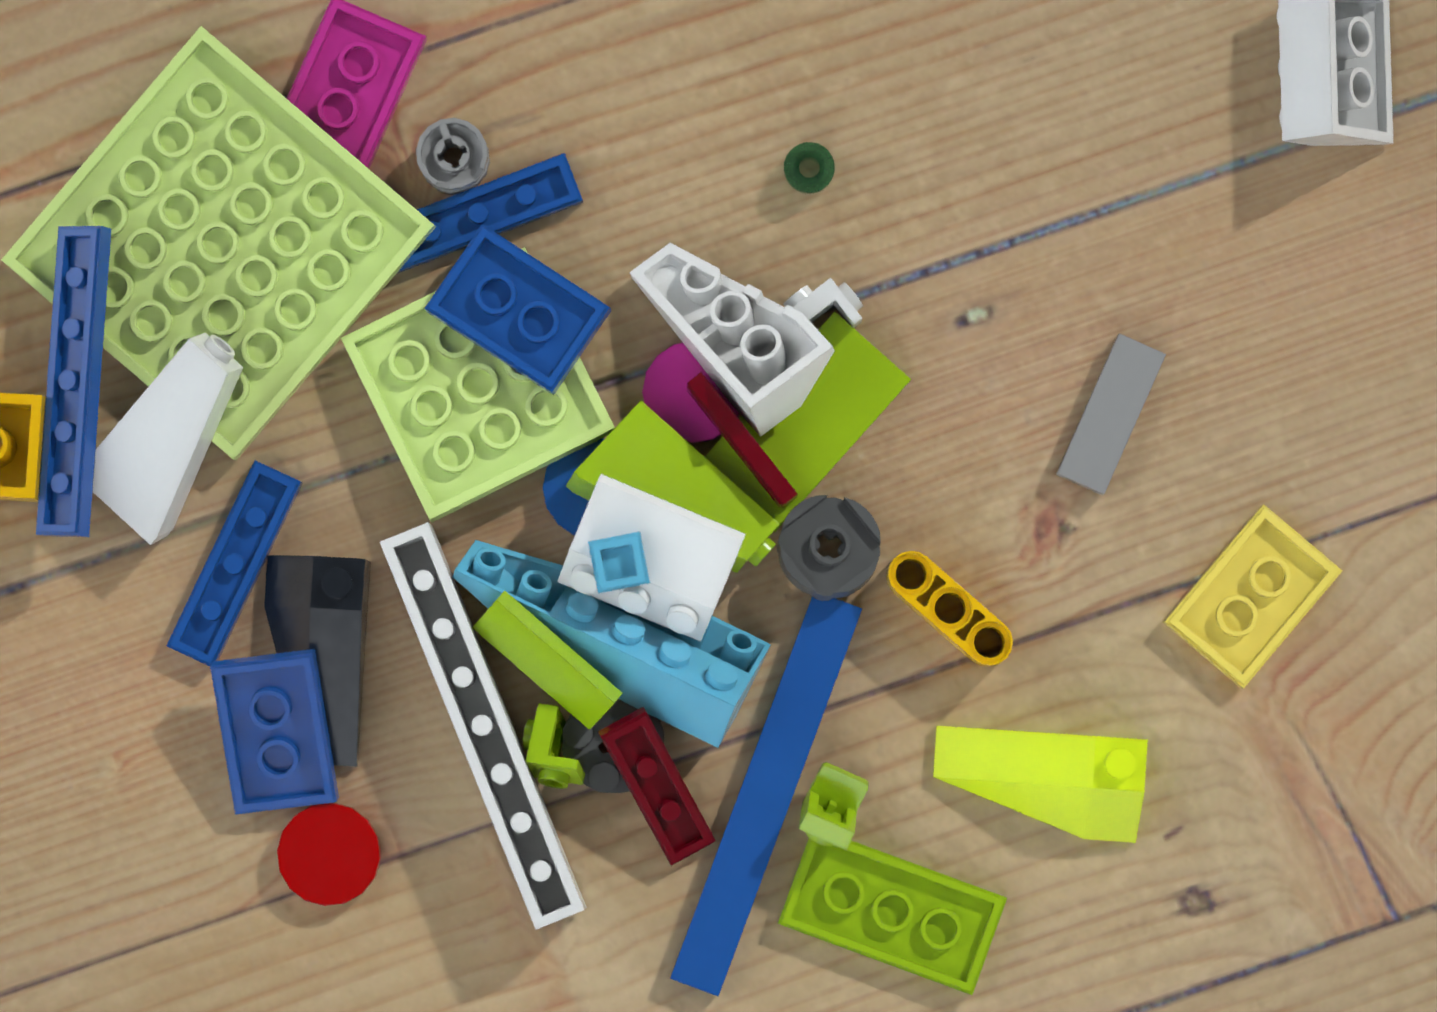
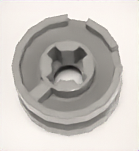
M458 118L441 119L428 126L419 138L416 149L417 164L426 181L436 190L451 195L459 194L477 187L486 177L490 164L489 149L481 132L470 122ZM450 148H458L463 153L457 167H452L451 163H447L444 160V154Z

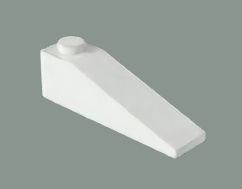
M672 243L667 244L630 272L631 278L720 391L760 437L802 406L834 353L833 346L802 312L789 305L783 307L764 297L761 290L749 284L745 287L721 274L719 268Z

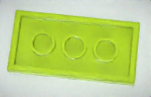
M836 312L818 329L833 346L834 353L802 406L761 437L742 416L739 418L741 423L798 493L797 498L784 508H779L724 437L705 456L707 460L780 524L774 533L783 525L790 511L808 497L911 381V378Z
M808 838L778 924L973 995L1007 897L852 840L845 850L836 845L824 846Z

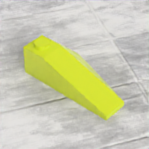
M936 726L933 777L1082 839L1136 843L1145 792L1148 740Z

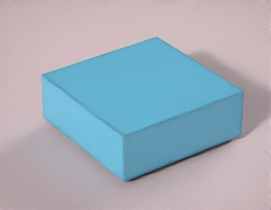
M640 531L588 541L598 593L650 583Z

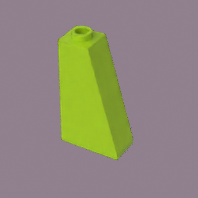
M642 401L629 412L574 471L566 485L574 494L590 500L597 481L602 474L746 534L731 569L735 573H738L748 561L756 567L776 545L769 537L780 524Z

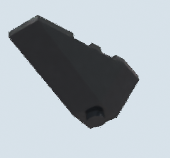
M267 555L264 608L276 653L315 649L333 763L336 766L358 767L371 562L359 558Z

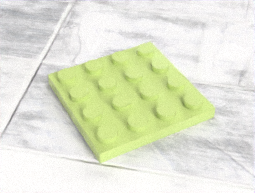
M525 247L522 248L523 251L528 253ZM435 292L341 338L431 522L449 515L608 436L615 429L581 358L575 363L556 393L552 395L427 313L424 308Z

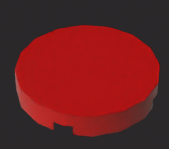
M338 803L312 805L296 814L282 831L277 849L279 871L289 889L303 900L322 906L345 904L363 894L376 878L382 858L379 838L370 820L355 808Z

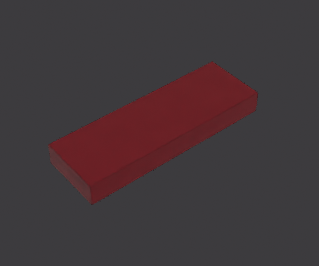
M700 372L687 382V392L777 506L784 508L797 498L798 493L703 373Z
M644 707L598 731L671 866L716 842Z

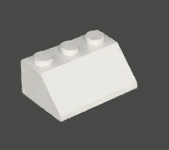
M1278 0L1277 23L1279 25L1280 43L1278 71L1281 79V111L1279 118L1282 127V141L1310 146L1392 144L1393 112L1389 0Z
M601 474L572 541L557 582L701 642L746 534ZM640 531L650 583L598 593L588 541Z

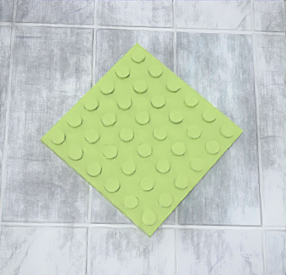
M200 26L1 260L53 304L58 226H104L111 228L103 348L149 387L189 338L206 333L209 336L216 335L228 343L235 352L233 358L243 366V369L212 442L233 460L237 461L436 226L206 29Z

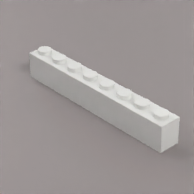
M427 522L380 541L535 929L537 930L587 908L535 778L525 762V753L479 639L472 628V622L433 526Z

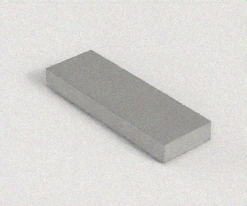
M1120 333L1117 335L1056 475L1102 496L1105 494L1166 356L1165 353Z

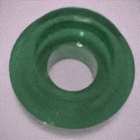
M805 142L795 146L789 151L784 162V175L787 182L793 189L805 194H814L824 190L832 181L835 172V163L831 153L824 146L814 142ZM806 160H812L817 163L819 172L814 177H805L800 173V164Z

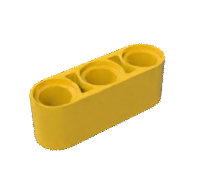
M906 551L900 553L891 561L886 573L887 584L891 591L968 659L977 665L988 667L999 664L1008 658L1012 651L1013 638L1007 626L932 560L920 552ZM914 561L922 567L924 581L919 588L913 590L906 589L898 583L896 569L900 563ZM946 594L954 595L961 601L963 614L959 621L950 624L941 621L937 617L935 603L940 596ZM984 628L993 629L1000 635L1002 640L1001 650L992 658L980 655L975 649V636L978 631Z

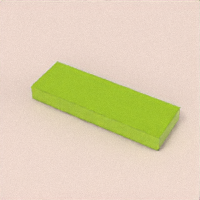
M505 590L472 627L589 730L622 695L619 689Z

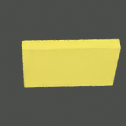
M1263 504L1163 623L1236 685L1244 689L1341 574L1342 570Z

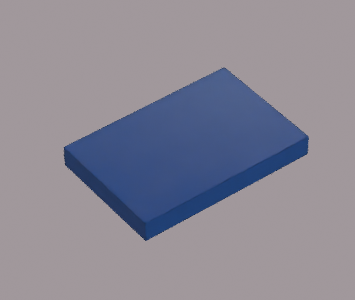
M483 224L424 308L427 313L552 395L556 393L611 312V308Z
M315 649L213 661L210 669L235 815L337 802L339 793Z

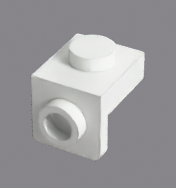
M831 277L813 292L808 285L804 286L783 303L785 307L789 305L802 312L811 323L833 306L853 328L862 321V317L857 311L863 307V304L845 282L838 287Z

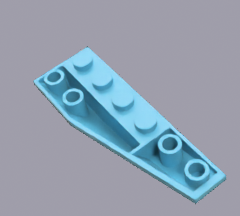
M475 540L456 567L453 578L489 609L505 590L619 689L622 695L618 699L637 709L644 707L647 714L717 748L720 746L769 651L770 643L714 616L711 617L700 642L558 583L563 565Z

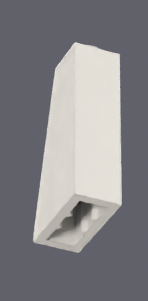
M203 333L189 338L95 450L93 493L150 545L167 537L173 530L243 369V366L233 358L235 352L231 346L216 335L209 336Z

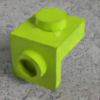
M538 703L535 720H527L523 735V748L528 750L525 762L534 778H538L537 781L540 784L551 788L565 789L569 783L583 785L585 773L579 761L559 757L563 740V728L566 724L559 707Z
M824 762L802 802L799 829L804 831L811 840L824 846L836 845L846 850L855 834L857 810L868 791L869 782L864 778Z

